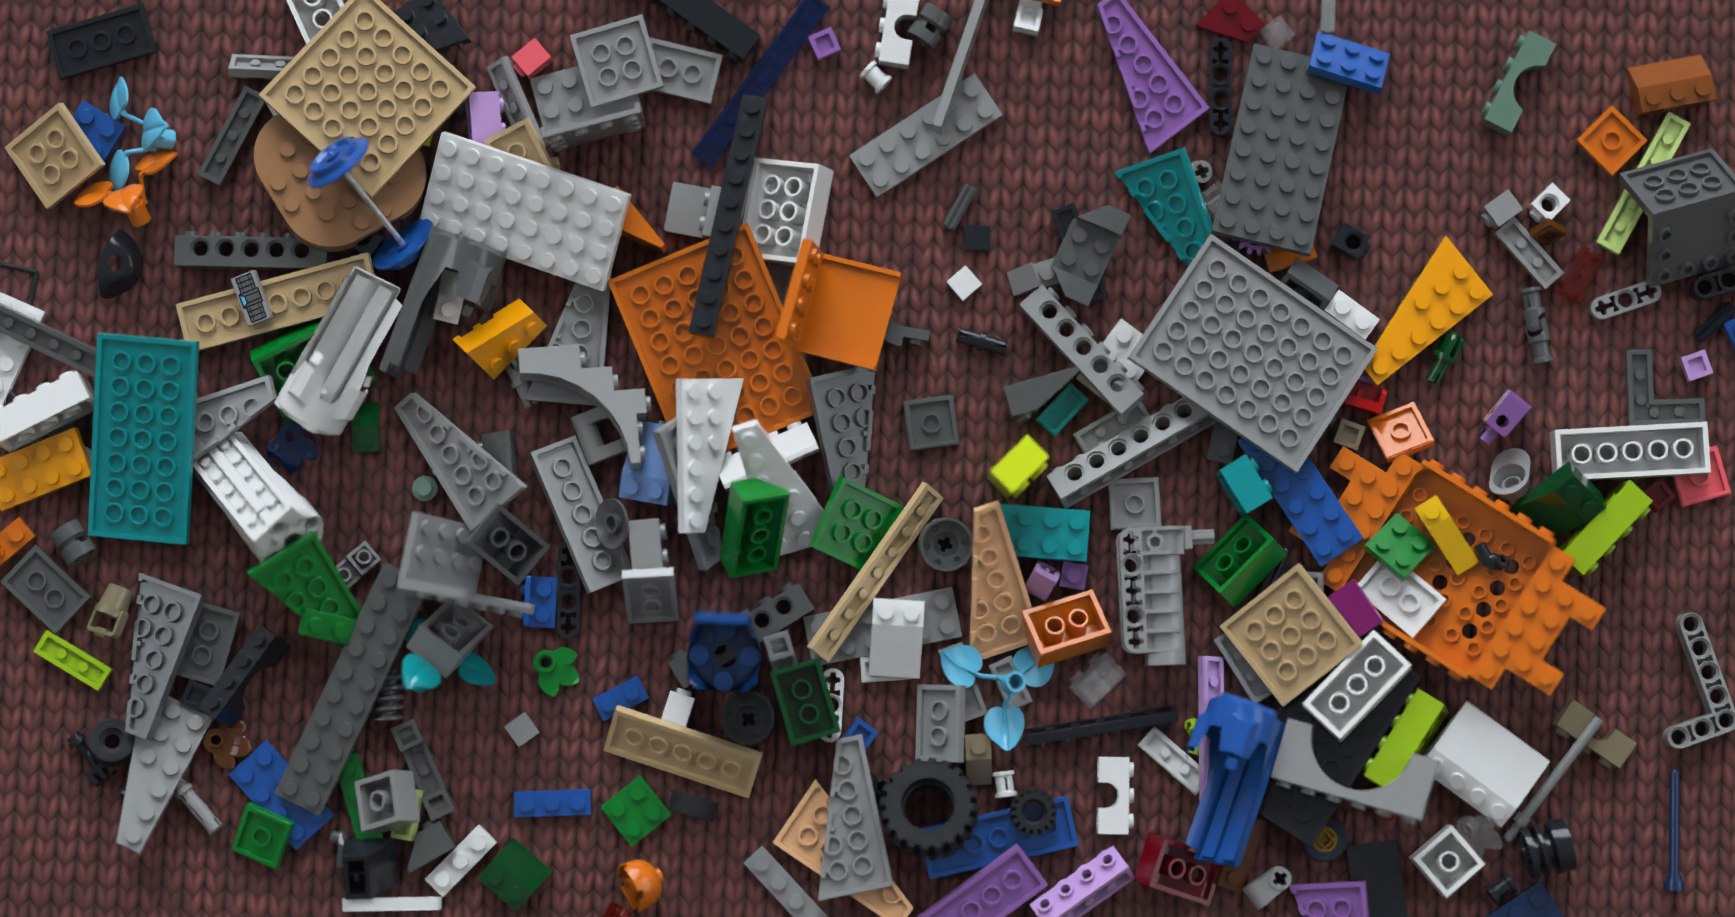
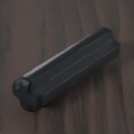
M1729 301L1724 303L1693 332V336L1700 343L1704 342L1735 313V306Z

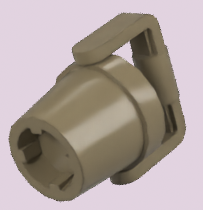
M109 583L99 603L94 607L87 629L94 632L97 637L119 639L129 616L128 610L133 592L124 587ZM102 614L117 620L113 631L97 627Z

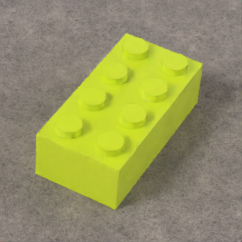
M1026 435L989 472L987 479L1007 499L1011 496L1016 499L1030 484L1028 479L1031 478L1034 481L1048 466L1046 460L1049 456Z

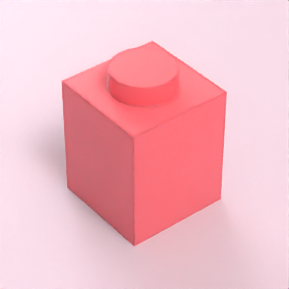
M535 38L512 56L515 62L512 66L521 78L526 75L529 80L553 62L551 56Z

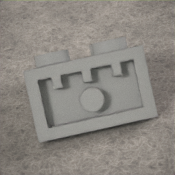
M674 182L664 230L666 232L709 239L721 187L712 185L710 189Z

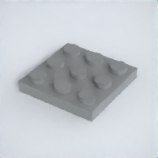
M642 14L570 35L591 109L664 88Z

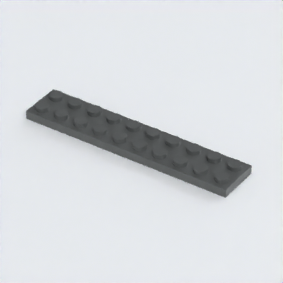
M384 562L356 620L349 644H345L275 790V794L319 816L325 810L425 598L417 597L418 592L397 588L400 569L387 562Z

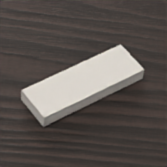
M1153 726L1138 746L1196 796L1199 792V764L1190 756H1188L1186 762V753Z

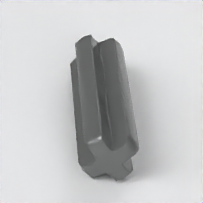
M969 184L963 186L943 223L946 229L955 231L976 193L975 187Z

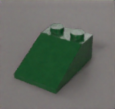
M1568 461L1512 505L1510 510L1516 516L1519 513L1525 515L1532 520L1530 525L1538 530L1542 526L1554 533L1553 537L1586 524L1607 507L1602 493Z

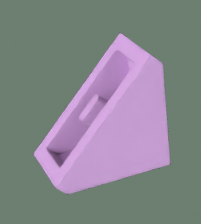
M1038 559L1025 584L1027 592L1046 601L1057 583L1061 571Z

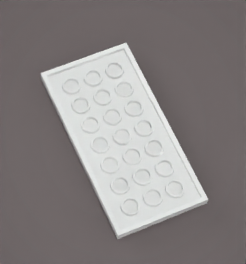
M444 131L440 136L420 220L429 219L436 228L468 237L507 254V259L600 291H605L631 194Z

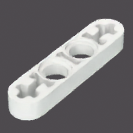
M441 896L373 897L371 899L348 900L342 898V911L442 910Z

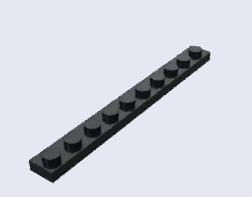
M742 95L690 323V335L715 339L767 110V98Z

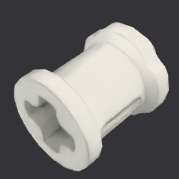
M874 60L861 72L859 77L868 81L875 88L874 92L878 94L889 84L892 77L890 75L887 76L876 66L877 62Z
M1014 770L992 773V777H995L997 791L995 798L1017 795L1012 778Z

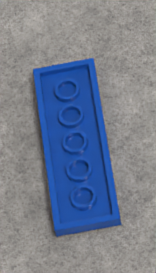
M1244 438L1237 440L1247 457H1253L1260 469L1257 472L1262 479H1266L1273 489L1271 493L1321 567L1364 540L1309 456L1295 474Z
M1068 795L1053 798L1057 808L1056 820L1050 829L1038 835L1026 834L1020 831L1013 824L1010 808L978 815L977 825L973 828V835L969 841L966 840L964 842L963 848L959 851L953 850L951 852L952 855L944 858V855L937 856V860H929V857H925L929 879L985 867L1016 843H1018L1027 857L1079 846ZM1038 802L1026 804L1023 810L1025 818L1031 822L1040 820L1043 816L1042 805ZM946 823L920 828V830H935Z

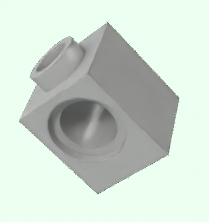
M1509 189L1480 209L1482 213L1481 219L1489 228L1492 226L1494 230L1523 210Z

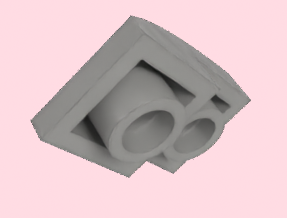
M364 541L335 567L348 589H350L382 559Z

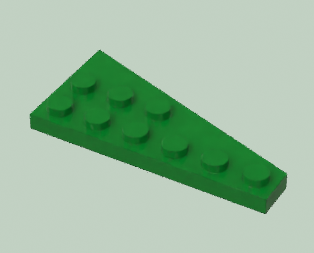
M313 530L247 571L251 577L301 617L305 607L350 617L355 621L361 612V608ZM334 642L343 650L345 644Z

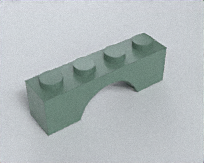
M1530 30L1524 36H1519L1514 45V49L1517 50L1514 57H1509L1502 69L1506 72L1503 79H1498L1491 91L1495 94L1491 103L1486 101L1480 115L1484 116L1481 124L1505 136L1512 133L1523 111L1514 97L1516 78L1525 71L1542 70L1546 66L1556 43Z

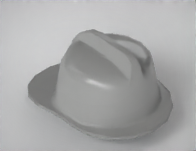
M1520 448L1504 450L1497 455L1491 466L1490 490L1502 499L1509 500L1511 504H1515L1517 499L1523 497L1530 487L1531 462L1530 456L1526 451Z

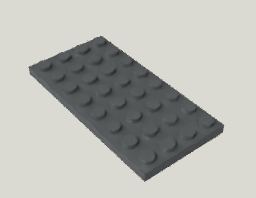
M1256 43L1253 44L1211 229L1212 234L1308 257L1311 255L1348 85L1308 73L1307 68L1310 56Z

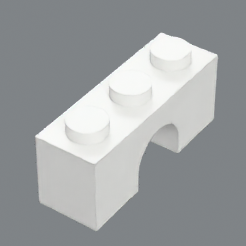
M883 0L882 8H886L887 11L886 17L880 18L878 32L883 33L882 42L876 43L874 57L879 58L878 65L908 69L912 40L900 38L894 28L901 20H916L919 0Z
M1097 757V782L1110 783L1117 792V798L1113 805L1106 808H1097V834H1129V829H1133L1134 817L1133 813H1129V803L1134 802V789L1129 788V778L1134 777V762H1129V757Z

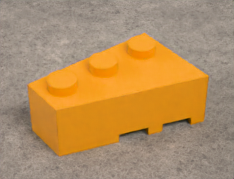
M521 299L494 313V318L482 325L480 323L473 326V331L463 337L458 335L453 338L494 380L518 356V349L526 348L547 327Z

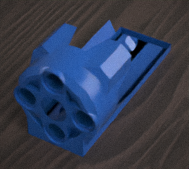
M695 613V622L688 632L691 636L687 651V680L695 689L728 693L749 691L758 683L762 653L760 642L752 627L753 619L749 615ZM721 645H729L736 651V661L730 667H720L714 660L715 650Z
M1222 693L1209 700L1206 712L1197 717L1187 749L1193 753L1204 735L1211 738L1208 780L1185 844L1197 849L1194 859L1198 862L1239 868L1286 725L1278 720V713L1274 710L1229 693Z

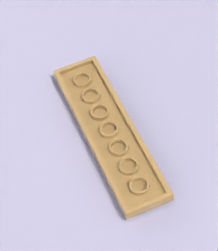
M370 253L355 255L260 281L274 318L251 327L247 325L234 288L178 303L176 308L184 340L200 341L199 351L321 319L327 312L346 277H349L354 266L375 275Z

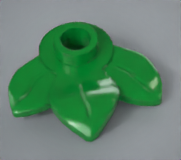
M560 647L553 652L543 650L534 657L533 666L539 673L538 684L546 694L552 697L557 695L560 684L575 685L580 681L578 672L572 665L578 654L572 649ZM544 658H549L551 661V665L548 668L542 666Z

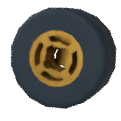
M1330 818L1312 848L1300 841L1301 848L1308 857L1315 861H1334L1346 849V830L1340 822Z

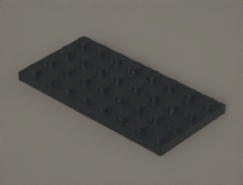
M1344 660L1285 706L1280 705L1276 711L1278 713L1277 718L1285 725L1288 718L1313 725L1315 727L1313 749L1320 769L1332 781L1350 789L1391 726L1394 718L1404 706L1406 699L1422 678V675L1411 669L1341 743L1303 708L1302 703ZM1270 775L1258 814L1312 848L1340 803L1326 800V795L1316 792V796L1301 793V788L1293 785L1291 789L1277 786V781L1273 780Z

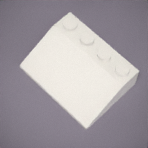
M755 158L742 225L745 223L749 224L765 262L795 267L803 238L813 240L820 247L833 170L814 163Z
M1466 700L1422 755L1439 761L1435 777L1438 782L1500 827L1515 812L1550 763L1548 759L1468 700Z

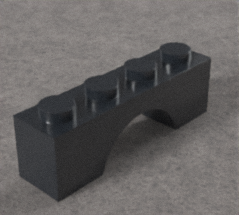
M259 624L201 702L199 708L214 720L232 728L246 709L244 692L251 679L265 668L276 667L291 645L275 632Z

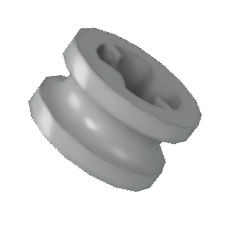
M1200 160L1191 163L1194 174L1198 170L1197 166L1204 169V173L1201 174L1203 177L1195 175L1198 183L1210 180L1212 167L1208 162Z

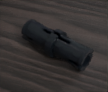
M962 327L959 328L955 341L976 347L978 351L983 349L1004 356L1008 341L988 336L986 332L982 331L981 334Z

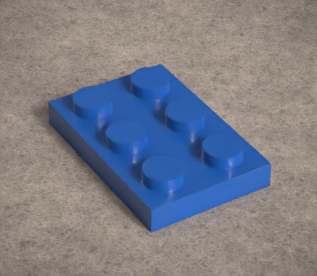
M1318 31L1307 72L1379 95L1390 53Z

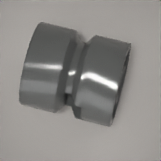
M926 3L919 13L920 20H914L907 34L922 46L934 50L941 40L940 33L947 31L953 19L933 4ZM927 25L928 27L933 29L932 32L925 28V26Z
M78 519L62 525L49 536L55 547L63 550L61 556L68 567L83 561L97 550L90 537H84L85 530Z

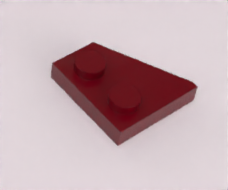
M1219 0L1196 24V27L1216 32L1224 37H1232L1237 41L1248 44L1266 24L1241 0Z

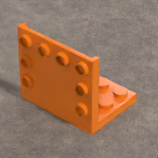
M803 238L775 337L789 350L876 372L902 273L824 254L813 240Z

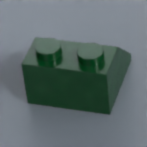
M513 838L478 879L517 912L546 880L552 870Z

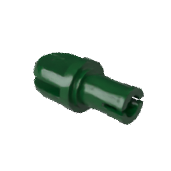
M1453 331L1448 332L1443 337L1437 350L1435 349L1433 352L1436 359L1425 379L1440 385L1449 365L1452 366L1457 363L1456 359L1464 345L1462 335Z

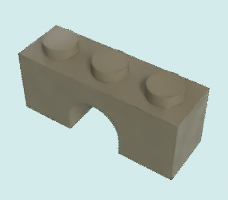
M1574 699L1568 700L1552 725L1557 728L1555 732L1566 740L1572 738L1576 741L1589 725L1594 713ZM1610 729L1607 735L1600 740L1592 737L1582 752L1588 755L1592 752L1599 757L1598 762L1608 769L1612 767L1620 769L1637 743L1619 730Z

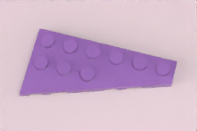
M1103 0L1097 4V8L1148 154H1151L1209 110V107L1126 0Z

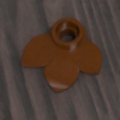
M237 720L232 728L222 725L220 729L214 728L205 734L203 739L204 746L208 752L214 755L215 762L221 768L233 770L235 757H243L254 751L251 742L242 735L247 728V722ZM213 737H220L221 742L218 745L211 743Z

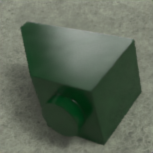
M362 403L352 420L353 453L357 455L382 453L380 403Z

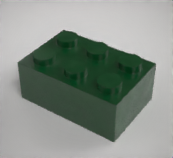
M819 658L768 673L790 747L841 732Z

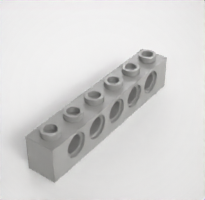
M1040 285L1019 304L1021 310L1074 367L1078 366L1079 373L1123 419L1145 399L1142 392L1145 390L1144 387L1135 378L1131 381L1125 374L1128 371L1119 360L1114 362L1108 356L1111 352L1102 342L1097 344L1093 340V332L1084 323L1080 326L1075 320L1077 315L1068 305L1063 307L1058 302L1060 297L1051 287L1046 289L1043 285ZM1049 308L1057 310L1056 316L1051 319L1043 316L1044 312ZM1066 326L1074 329L1073 334L1069 337H1064L1060 334L1061 330ZM1085 344L1091 347L1090 352L1086 355H1080L1077 352L1081 345ZM1098 363L1108 365V369L1104 373L1094 371V367ZM1116 381H1121L1125 384L1124 389L1120 392H1115L1111 389V385Z

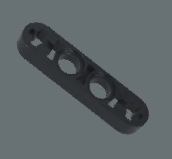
M1223 38L1212 41L1208 49V127L1211 134L1217 137L1227 135L1232 128V48L1229 41ZM1218 44L1222 45V49L1227 50V52L1222 54V62L1227 61V64L1218 63L1213 65V61H1218V53L1213 52V49H1216ZM1219 68L1225 70L1227 79L1223 82L1216 81L1213 77L1214 70ZM1218 93L1224 94L1227 98V104L1222 107L1215 105L1213 102L1214 95ZM1227 110L1228 114L1223 113L1222 122L1227 123V126L1222 131H1218V127L1213 124L1218 121V113L1213 114V111L1224 112Z
M564 541L558 548L557 632L563 638L572 639L579 634L581 628V578L576 567L571 565L562 567L563 561L568 563V556L563 554V549L568 548ZM569 569L575 571L577 576L572 584H566L562 579L564 571ZM566 595H572L576 599L575 607L569 610L562 606V599ZM561 612L568 614L576 612V618L571 617V624L576 626V629L571 631V635H566V631L562 630V625L567 623V617L561 618Z

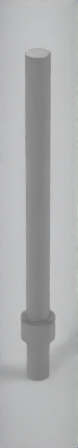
M1597 716L1592 719L1522 812L1519 811L1513 818L1514 823L1504 834V839L1511 843L1518 835V829L1528 826L1532 821L1530 819L1604 721Z

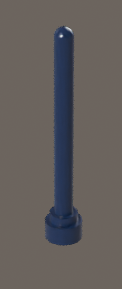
M1675 768L1669 772V876L1666 875L1664 891L1685 890V881H1682V876H1679L1680 773Z

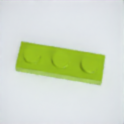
M50 630L45 631L33 651L97 691L102 689L113 671L111 667Z

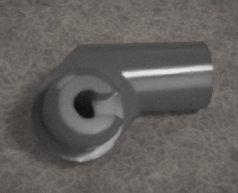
M333 830L330 834V843L338 844L336 866L343 868L344 839H348L343 830Z

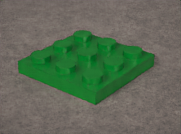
M839 476L808 546L861 570L905 506L845 477Z

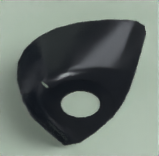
M118 230L111 237L100 259L98 285L100 297L103 299H110L128 291L138 282L142 274L143 258L140 249L134 239L124 230ZM112 255L120 256L123 261L122 267L117 271H112L107 267V260Z

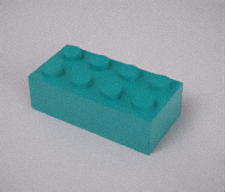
M1000 504L1017 558L1087 562L1090 511Z

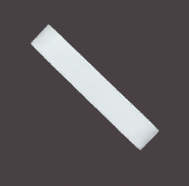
M831 668L824 672V676L826 679V677H830L831 673L834 672L836 677L840 678V683L835 684V691L840 690V696L830 694V696L839 703V708L835 713L836 716H839L838 723L841 730L844 676L840 670ZM827 682V686L830 691V683ZM841 732L833 734L832 738L825 736L821 739L826 742H834L840 737Z

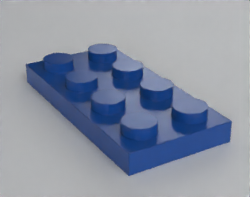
M265 740L228 775L254 804L295 821L289 843L298 850L330 821L335 814L326 805L323 814L319 816L275 794V790L288 762L269 740Z

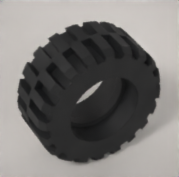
M921 758L913 760L914 764L910 766L905 763L900 766L898 773L893 772L891 774L889 783L885 784L882 789L883 795L880 798L879 806L885 833L889 836L890 841L895 847L898 846L901 852L906 855L909 853L913 854L916 859L922 860L923 857H929V860H937V856L944 855V858L952 855L951 852L953 850L959 851L964 847V842L970 840L973 835V828L977 825L978 805L972 783L968 777L963 775V771L960 768L951 767V763L945 760L940 763L936 761V758H928V761L921 762ZM936 788L949 795L953 803V814L944 826L926 831L917 829L908 822L905 815V805L909 797L918 790Z

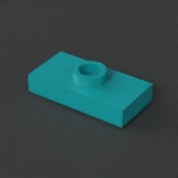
M1070 383L1036 421L1055 437L1089 399Z

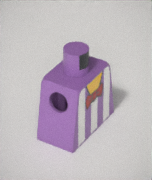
M1507 389L1483 419L1487 426L1478 436L1488 445H1491L1499 434L1505 438L1529 411L1531 406L1513 391ZM1500 415H1504L1506 418L1503 425H1497L1496 419Z

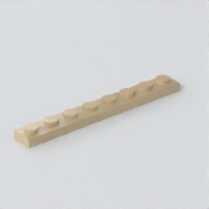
M921 483L807 647L823 661L829 663L944 499L929 484Z

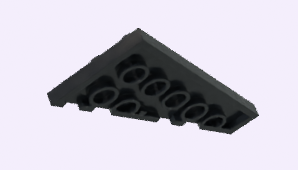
M410 0L394 11L400 19L437 52L449 51L450 47L461 43L463 45L472 43L442 0Z

